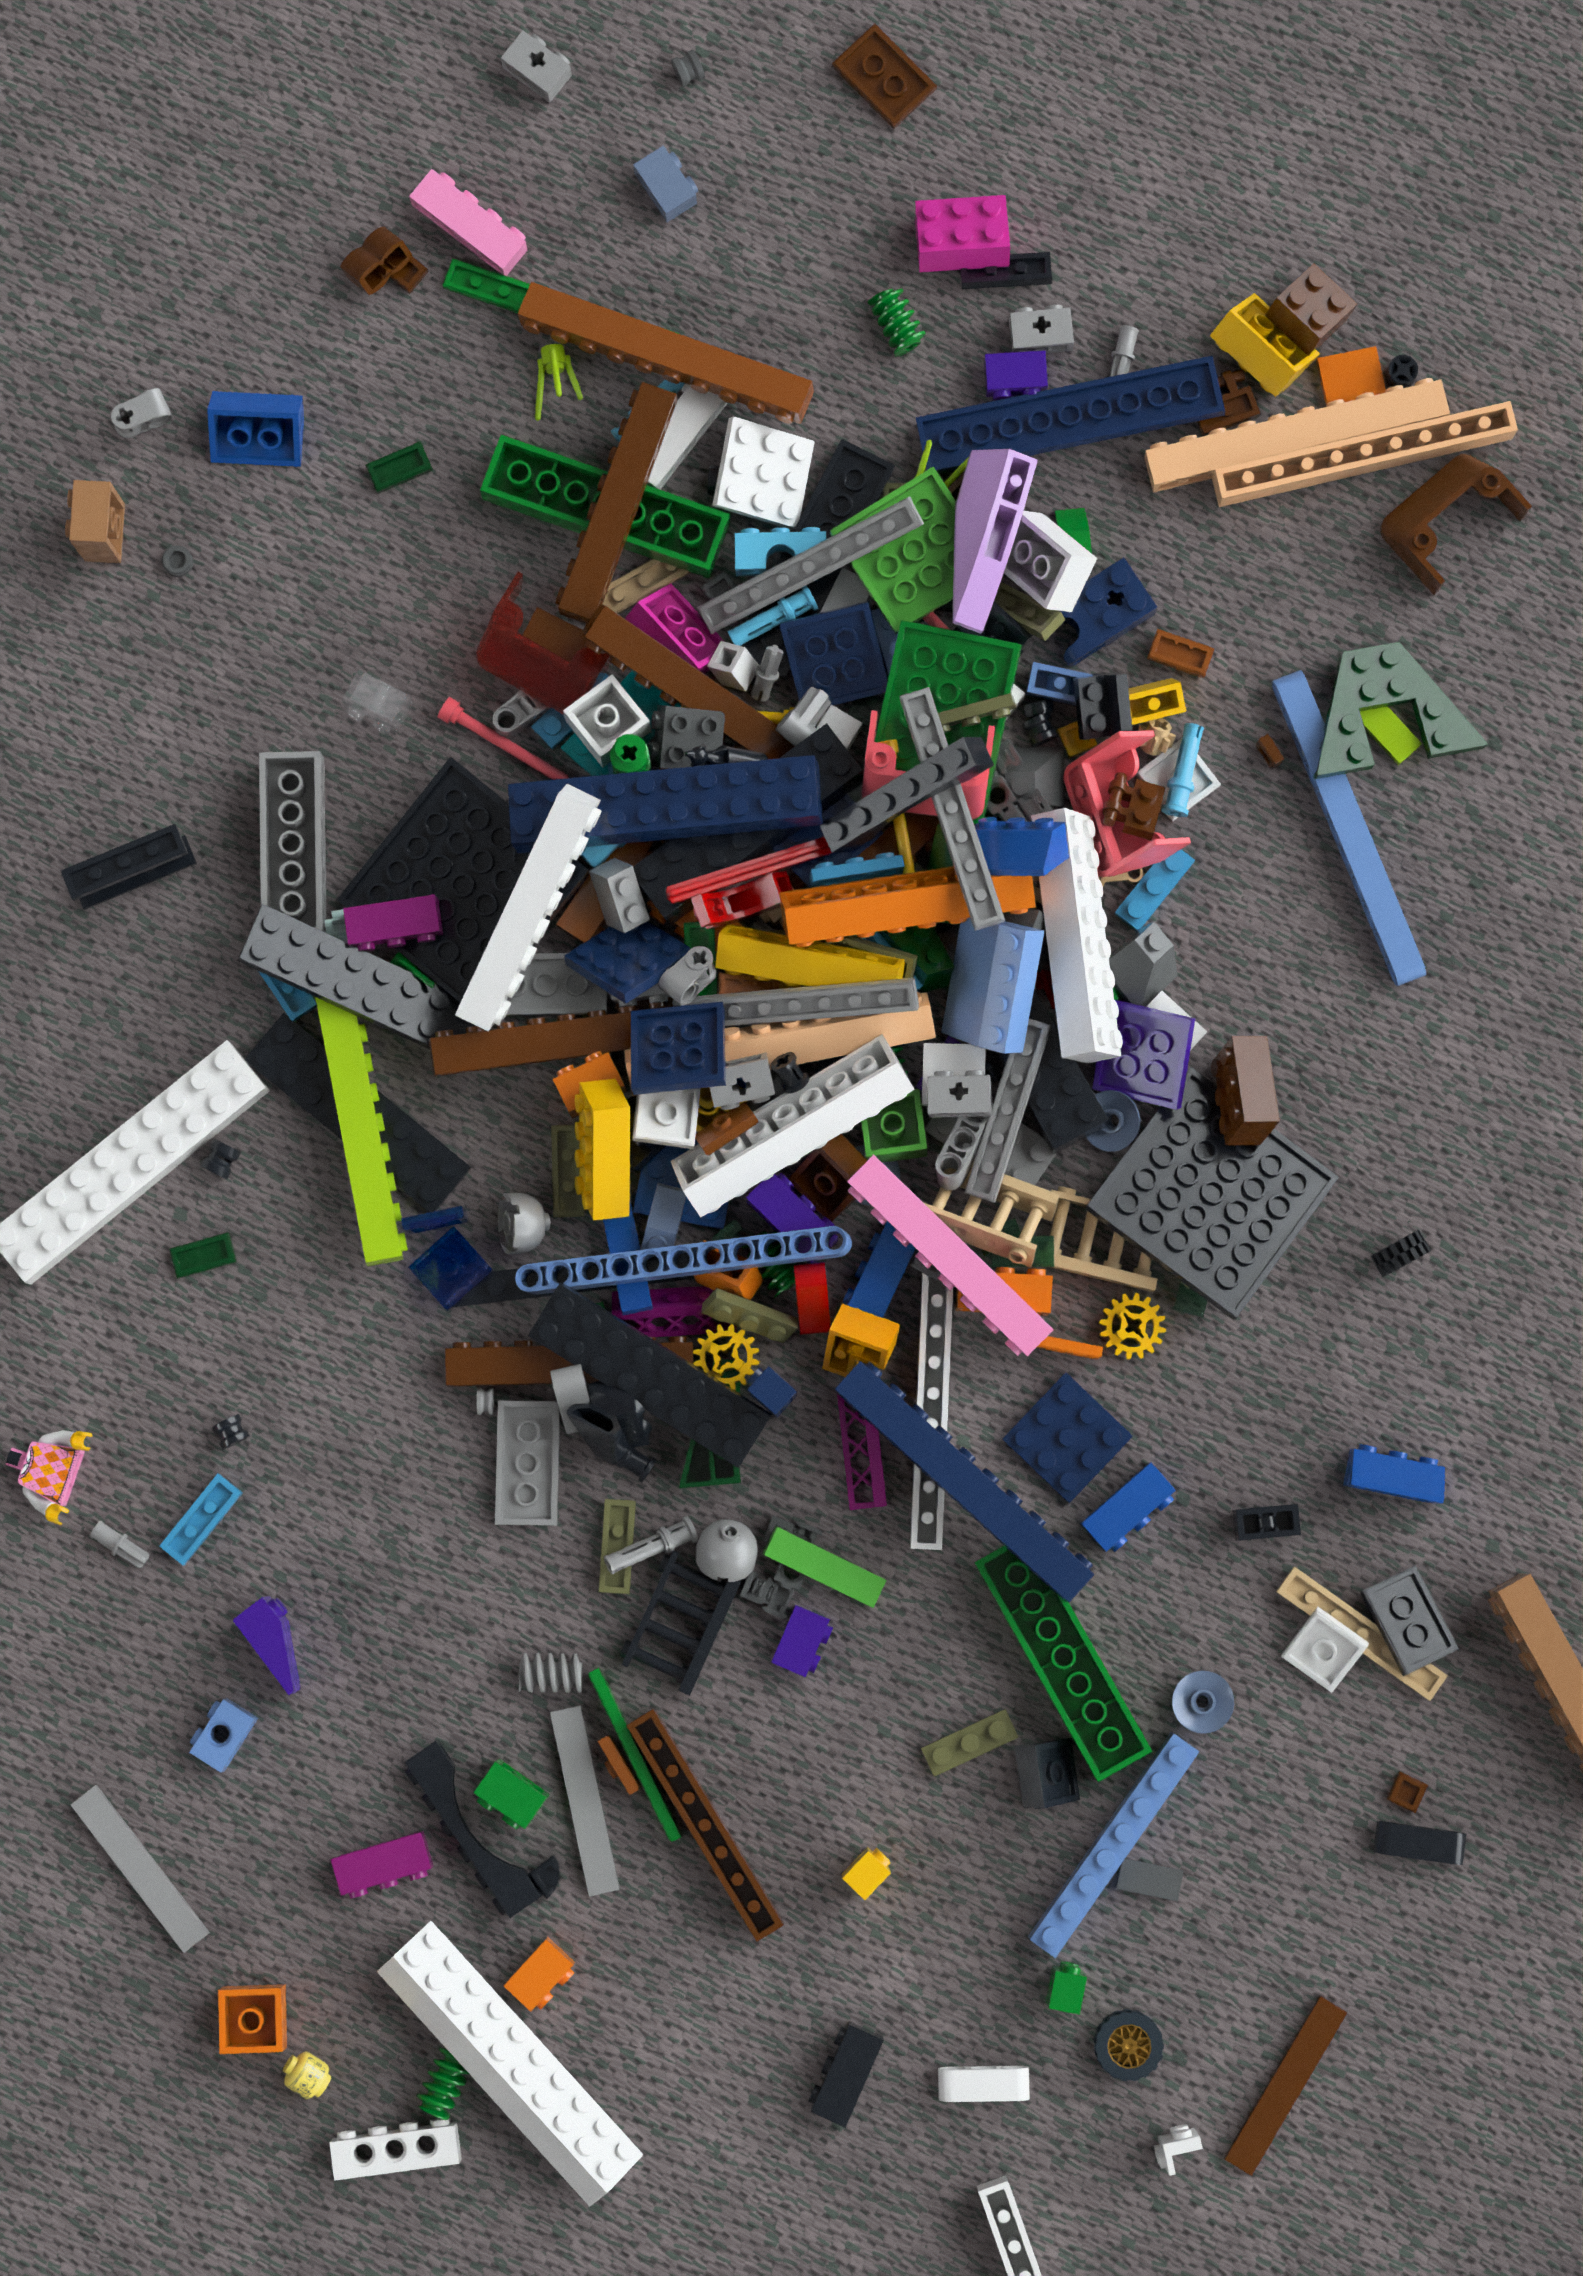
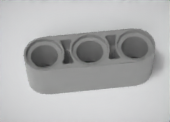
M989 1116L979 1117L984 1119L980 1123L970 1122L971 1119L976 1117L958 1118L935 1163L937 1181L942 1188L956 1190L964 1183L974 1164ZM960 1143L970 1144V1146L965 1149H960L957 1147V1145ZM948 1168H953L957 1170L955 1173L949 1175L943 1173V1171Z
M581 1364L550 1371L555 1396L567 1434L578 1432L566 1413L567 1410L574 1404H591Z

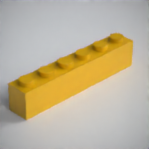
M727 924L719 933L715 968L724 969L726 973L731 975H741L742 973L754 975L755 979L761 981H770L772 979L784 981L785 985L791 987L801 985L821 986L903 979L905 959L813 941V944L810 946L796 947L795 944L789 945L786 935Z

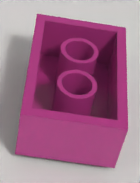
M1006 195L915 201L919 272L961 270V268L981 269L990 266L1009 267L1010 237Z

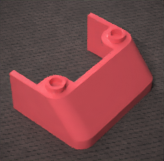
M871 710L866 747L862 798L907 772L895 770L896 754L892 747L884 743L875 742L878 711ZM989 725L986 748L991 757L995 726ZM989 769L961 783L972 820L977 819L983 813ZM931 797L905 812L937 817Z
M1153 730L1118 731L1070 763L1064 771V783L1073 811L1090 816L1095 825L1096 833L1093 840L1094 848L1099 856L1097 871L1100 877H1112L1159 863L1191 843L1189 837L1165 839L1159 832H1154L1150 841L1123 833V822L1115 821L1114 826H1106L1103 823L1104 815L1102 811L1104 803L1109 800L1108 788L1110 782L1114 780L1116 773L1121 772L1126 774V784L1129 786L1127 781L1135 777L1139 770V758L1136 748L1155 737ZM1121 800L1120 804L1122 807L1128 808L1130 802Z

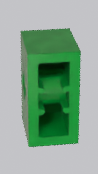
M1061 1961L1060 1966L1052 1965L1045 2001L1049 2009L1080 2015L1087 1976L1081 1971L1078 1964Z

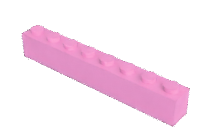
M874 1154L847 1181L851 1185L847 1191L860 1203L866 1200L873 1207L870 1213L882 1225L888 1221L896 1229L892 1235L905 1247L909 1243L919 1251L915 1257L927 1269L933 1265L941 1273L937 1278L950 1291L956 1287L963 1294L960 1301L972 1312L978 1309L986 1317L982 1322L994 1334L1000 1330L1008 1338L1005 1344L1017 1356L1023 1352L1028 1357L1054 1330Z

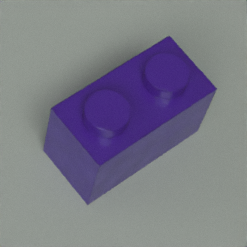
M1045 350L985 354L986 397H993V400L997 401L1011 398V396L1034 395L1037 392L1047 390Z
M795 1605L771 1663L803 1677H806L808 1671L814 1674L821 1656L816 1654L820 1643L826 1645L833 1627L828 1626L830 1619Z

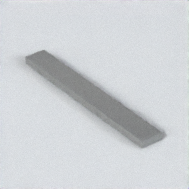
M909 496L699 605L697 609L710 634H713L922 526L924 522Z
M930 688L899 696L920 763L948 747ZM958 784L931 798L974 931L1003 923L1005 918L962 786Z
M915 978L696 996L688 1004L694 1005L723 1001L725 1026L917 1011L919 1008ZM675 1000L672 1001L673 1007L681 1006Z

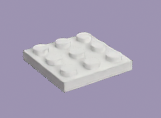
M734 416L729 418L712 506L794 530L801 516L814 441Z

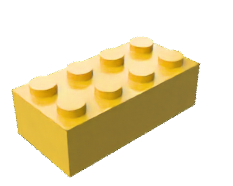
M616 1079L579 1082V1094L575 1095L576 1112L579 1113V1122H575V1135L577 1141H579V1149L575 1150V1162L577 1168H579V1176L575 1177L576 1193L582 1196L584 1210L588 1209L593 1221L629 1217L630 1106Z

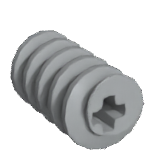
M523 1653L519 1664V1692L524 1683L528 1692H533L536 1683H538L541 1692L546 1691L548 1684L551 1685L553 1692H558L560 1685L563 1684L565 1692L570 1693L573 1684H575L578 1693H582L583 1662H579L576 1653H573L570 1662H567L564 1653L560 1654L558 1662L554 1661L552 1653H548L545 1662H542L539 1653L535 1654L533 1662H530L527 1653Z

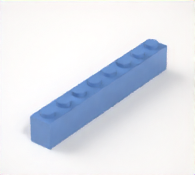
M1170 1732L1028 1935L1029 1940L1054 1958L1057 1957L1199 1753L1197 1749L1176 1734Z

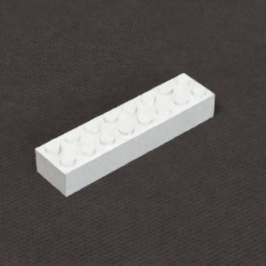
M566 784L558 793L456 1011V1016L486 1031H489L494 1024L499 1026L502 1019L505 1018L512 1004L507 999L508 997L512 998L515 992L518 991L525 976L520 974V971L526 970L537 951L533 943L538 944L540 938L545 934L550 923L545 918L547 915L551 916L562 898L563 893L558 890L560 887H565L576 868L575 865L571 864L572 860L577 861L579 855L583 853L589 840L584 835L586 831L590 833L602 811L597 809L601 800L569 784Z
M1067 808L1031 815L1032 822L1040 818H1053V822H1065L1069 858L1045 876H1039L1062 1058L1085 1063L1121 1057L1120 1048L1123 1041L1117 1027L1116 1018L1118 1017L1119 1009L1113 996L1112 987L1115 985V978L1109 965L1111 948L1105 934L1107 917L1102 909L1101 902L1103 886L1098 879L1097 867L1099 866V856L1094 848L1093 840L1096 833L1095 825L1090 816Z
M883 1034L810 1077L808 1084L795 1093L785 1092L753 1111L759 1121L758 1124L711 1155L707 1156L698 1144L693 1149L670 1161L683 1192L699 1216L702 1217L707 1213L715 1212L722 1204L734 1197L743 1195L749 1188L761 1181L770 1179L774 1173L788 1165L797 1163L804 1155L814 1149L822 1148L829 1140L841 1133L850 1131L859 1122L877 1115L881 1109L895 1101L902 1100L908 1093L915 1090Z

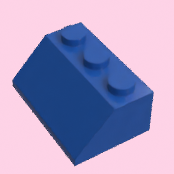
M212 391L207 408L211 463L301 467L304 429L303 396Z
M986 817L979 819L978 823L974 825L990 875L1045 876L1069 858L1065 822H1053V818H1040L1035 820V822H1025V818L1022 817L997 821L995 817Z
M1359 1444L1358 1449H1350L1343 1486L1431 1504H1443L1445 1467L1437 1466V1459L1420 1456L1419 1462L1408 1460L1407 1453L1389 1450V1455L1376 1453L1377 1447Z

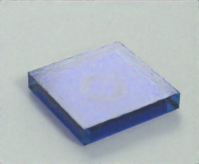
M463 1206L401 1218L403 1229L410 1235L463 1224L469 1221L467 1210Z
M454 1226L408 1267L447 1311L493 1270Z

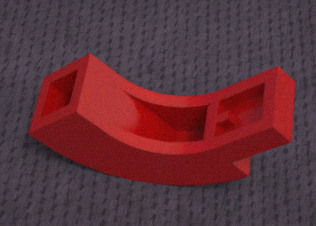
M787 871L773 872L735 888L703 893L692 897L693 912L701 927H706L707 929L718 928L781 907L779 892L793 891Z

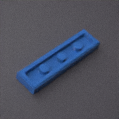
M630 1202L629 1217L603 1219L610 1254L641 1250ZM626 1260L621 1261L616 1268L617 1274L619 1276L625 1275L629 1270V1264ZM647 1281L616 1285L623 1315L653 1309Z

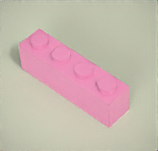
M431 169L410 194L409 198L412 206L498 273L507 276L527 252L524 234L513 226L510 229L501 223L502 218L492 209L488 208L485 210L479 206L478 199L467 190L461 192L454 186L456 184L454 180L446 173L441 172L438 174Z

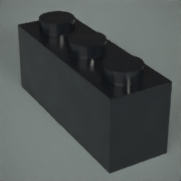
M850 2021L846 2028L840 2027L833 2043L838 2045L834 2057L827 2056L821 2073L825 2074L821 2086L815 2084L808 2102L813 2104L811 2107L812 2113L846 2128L882 2046L883 2036Z

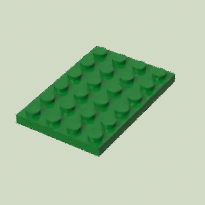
M901 620L875 742L897 740L899 752L896 753V770L908 771L920 764L899 696L929 687L937 713L1005 694H1012L1022 645ZM992 715L980 718L981 723L977 725L963 727L961 723L950 726L951 731L944 733L948 746L962 737H982L986 746L989 725L995 726L991 754L994 766L989 769L983 813L980 817L973 820L974 825L978 823L979 819L985 818L1006 717L993 719Z

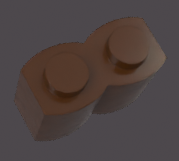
M382 226L374 230L365 239L362 247L350 252L341 263L340 268L352 283L368 295H371L385 285L391 274L400 271L408 263L412 253L403 240Z

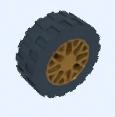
M1117 2010L1110 2016H1106L1103 2022L1098 2025L1093 2040L1094 2052L1099 2064L1110 2076L1115 2079H1121V2081H1138L1142 2077H1148L1150 2072L1156 2070L1159 2061L1163 2057L1164 2043L1161 2031L1149 2016L1137 2010Z

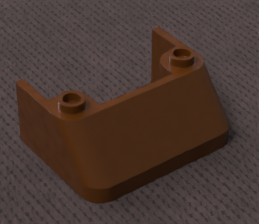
M1461 454L1453 458L1390 512L1380 526L1382 538L1433 595L1439 592L1445 580L1426 560L1437 546V537L1434 531L1427 525L1471 486L1484 498L1498 497L1519 521L1525 518L1532 507L1500 470L1468 454Z

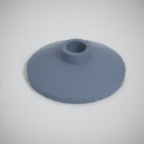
M1107 1090L1095 1094L1109 1120L1106 1127L1087 1136V1139L1096 1148L1107 1152H1115L1127 1148L1136 1139L1140 1129V1114L1137 1106L1130 1097L1119 1091ZM1113 1115H1116L1119 1119L1117 1126L1111 1122Z
M1196 1671L1183 1677L1176 1685L1172 1695V1708L1177 1720L1188 1730L1196 1733H1211L1219 1730L1229 1721L1234 1710V1695L1227 1681L1218 1674L1210 1671ZM1199 1696H1205L1208 1699V1704L1203 1708L1198 1707L1196 1703Z

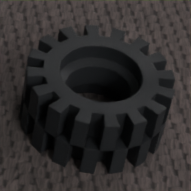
M1417 1230L1370 1257L1383 1278L1427 1254L1431 1249L1421 1231Z

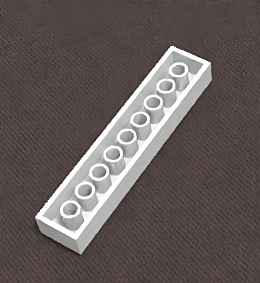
M226 1040L1 1222L0 1253L25 1283L33 1284L270 1090L236 1048Z
M432 1921L377 1971L589 2207L606 2195L642 2157L643 2154Z

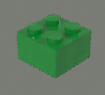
M501 1759L494 1762L474 1791V1794L478 1796L477 1803L491 1812L494 1809L504 1814L502 1820L516 1830L520 1826L524 1829L529 1826L550 1795Z

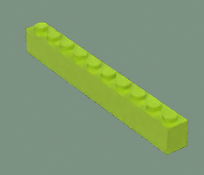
M316 998L365 1263L369 1267L404 1260L402 1252L408 1251L405 1232L399 1233L397 1221H402L399 1202L393 1203L391 1195L392 1191H397L393 1172L387 1173L385 1164L386 1161H391L388 1143H381L380 1132L385 1131L382 1113L376 1114L374 1102L380 1101L376 1083L370 1084L368 1072L374 1071L371 1053H364L362 1043L368 1042L365 1023L359 1024L356 1015Z

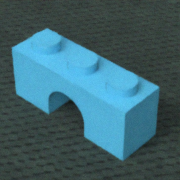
M806 527L802 529V532H790L788 528H774L771 532L759 533V529L755 528L742 529L741 533H735L736 576H757L766 571L767 560L773 553L784 551L794 557L826 540V531H820V528Z

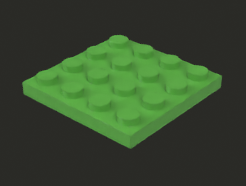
M931 467L830 530L831 536H834L909 496L911 497L924 524L849 563L895 635L898 634L901 620L916 623L953 599L956 500L934 467Z

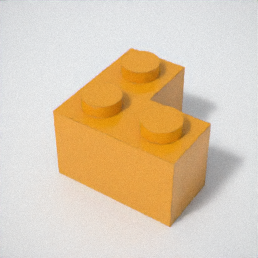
M842 1304L829 1329L822 1369L846 1377L859 1361L865 1364L870 1361L875 1367L884 1370L895 1348L900 1324Z

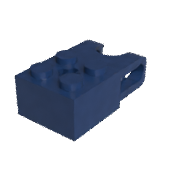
M1124 557L1086 581L1072 612L1060 611L1065 618L1063 623L1070 624L1078 635V639L1064 653L1063 659L1069 667L1082 662L1155 615L1158 608ZM1111 597L1119 599V607L1116 604L1109 605V599Z

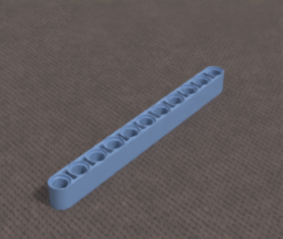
M1299 670L1271 681L1275 697L1393 982L1396 986H1400L1425 976V965L1346 774L1314 779L1321 751L1320 745L1325 733V723L1303 672Z
M837 1226L526 1264L518 1269L515 1281L521 1290L538 1295L554 1293L559 1285L556 1275L562 1268H566L569 1273L564 1284L573 1290L837 1258L845 1256L850 1251L852 1240L851 1236ZM835 1234H841L843 1238L842 1245L838 1249H830L829 1239ZM804 1238H810L812 1241L811 1249L807 1253H800L798 1249L799 1242ZM775 1241L780 1242V1254L776 1257H770L768 1255L769 1245ZM748 1245L751 1254L747 1260L740 1261L737 1257V1252L742 1246ZM713 1249H718L720 1252L719 1261L716 1264L709 1265L707 1261L708 1253ZM682 1253H688L690 1257L689 1264L685 1268L679 1269L677 1266L678 1256ZM651 1257H657L659 1259L658 1269L654 1272H648L646 1267L648 1260ZM626 1260L629 1264V1270L625 1275L619 1276L616 1271L617 1265L621 1261ZM596 1264L599 1269L596 1278L589 1280L586 1271L590 1265ZM535 1271L538 1274V1282L535 1286L528 1287L526 1282L527 1276Z

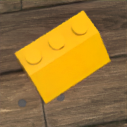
M1254 293L1229 310L1210 334V337L1216 341L1217 346L1222 351L1229 353L1238 362L1241 369L1250 373L1258 380L1266 392L1276 397L1286 390L1320 353L1315 350L1310 356H1307L1265 316L1270 307Z

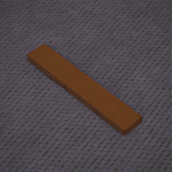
M1319 1995L1224 2157L1226 2161L1247 2174L1253 2175L1348 2012Z

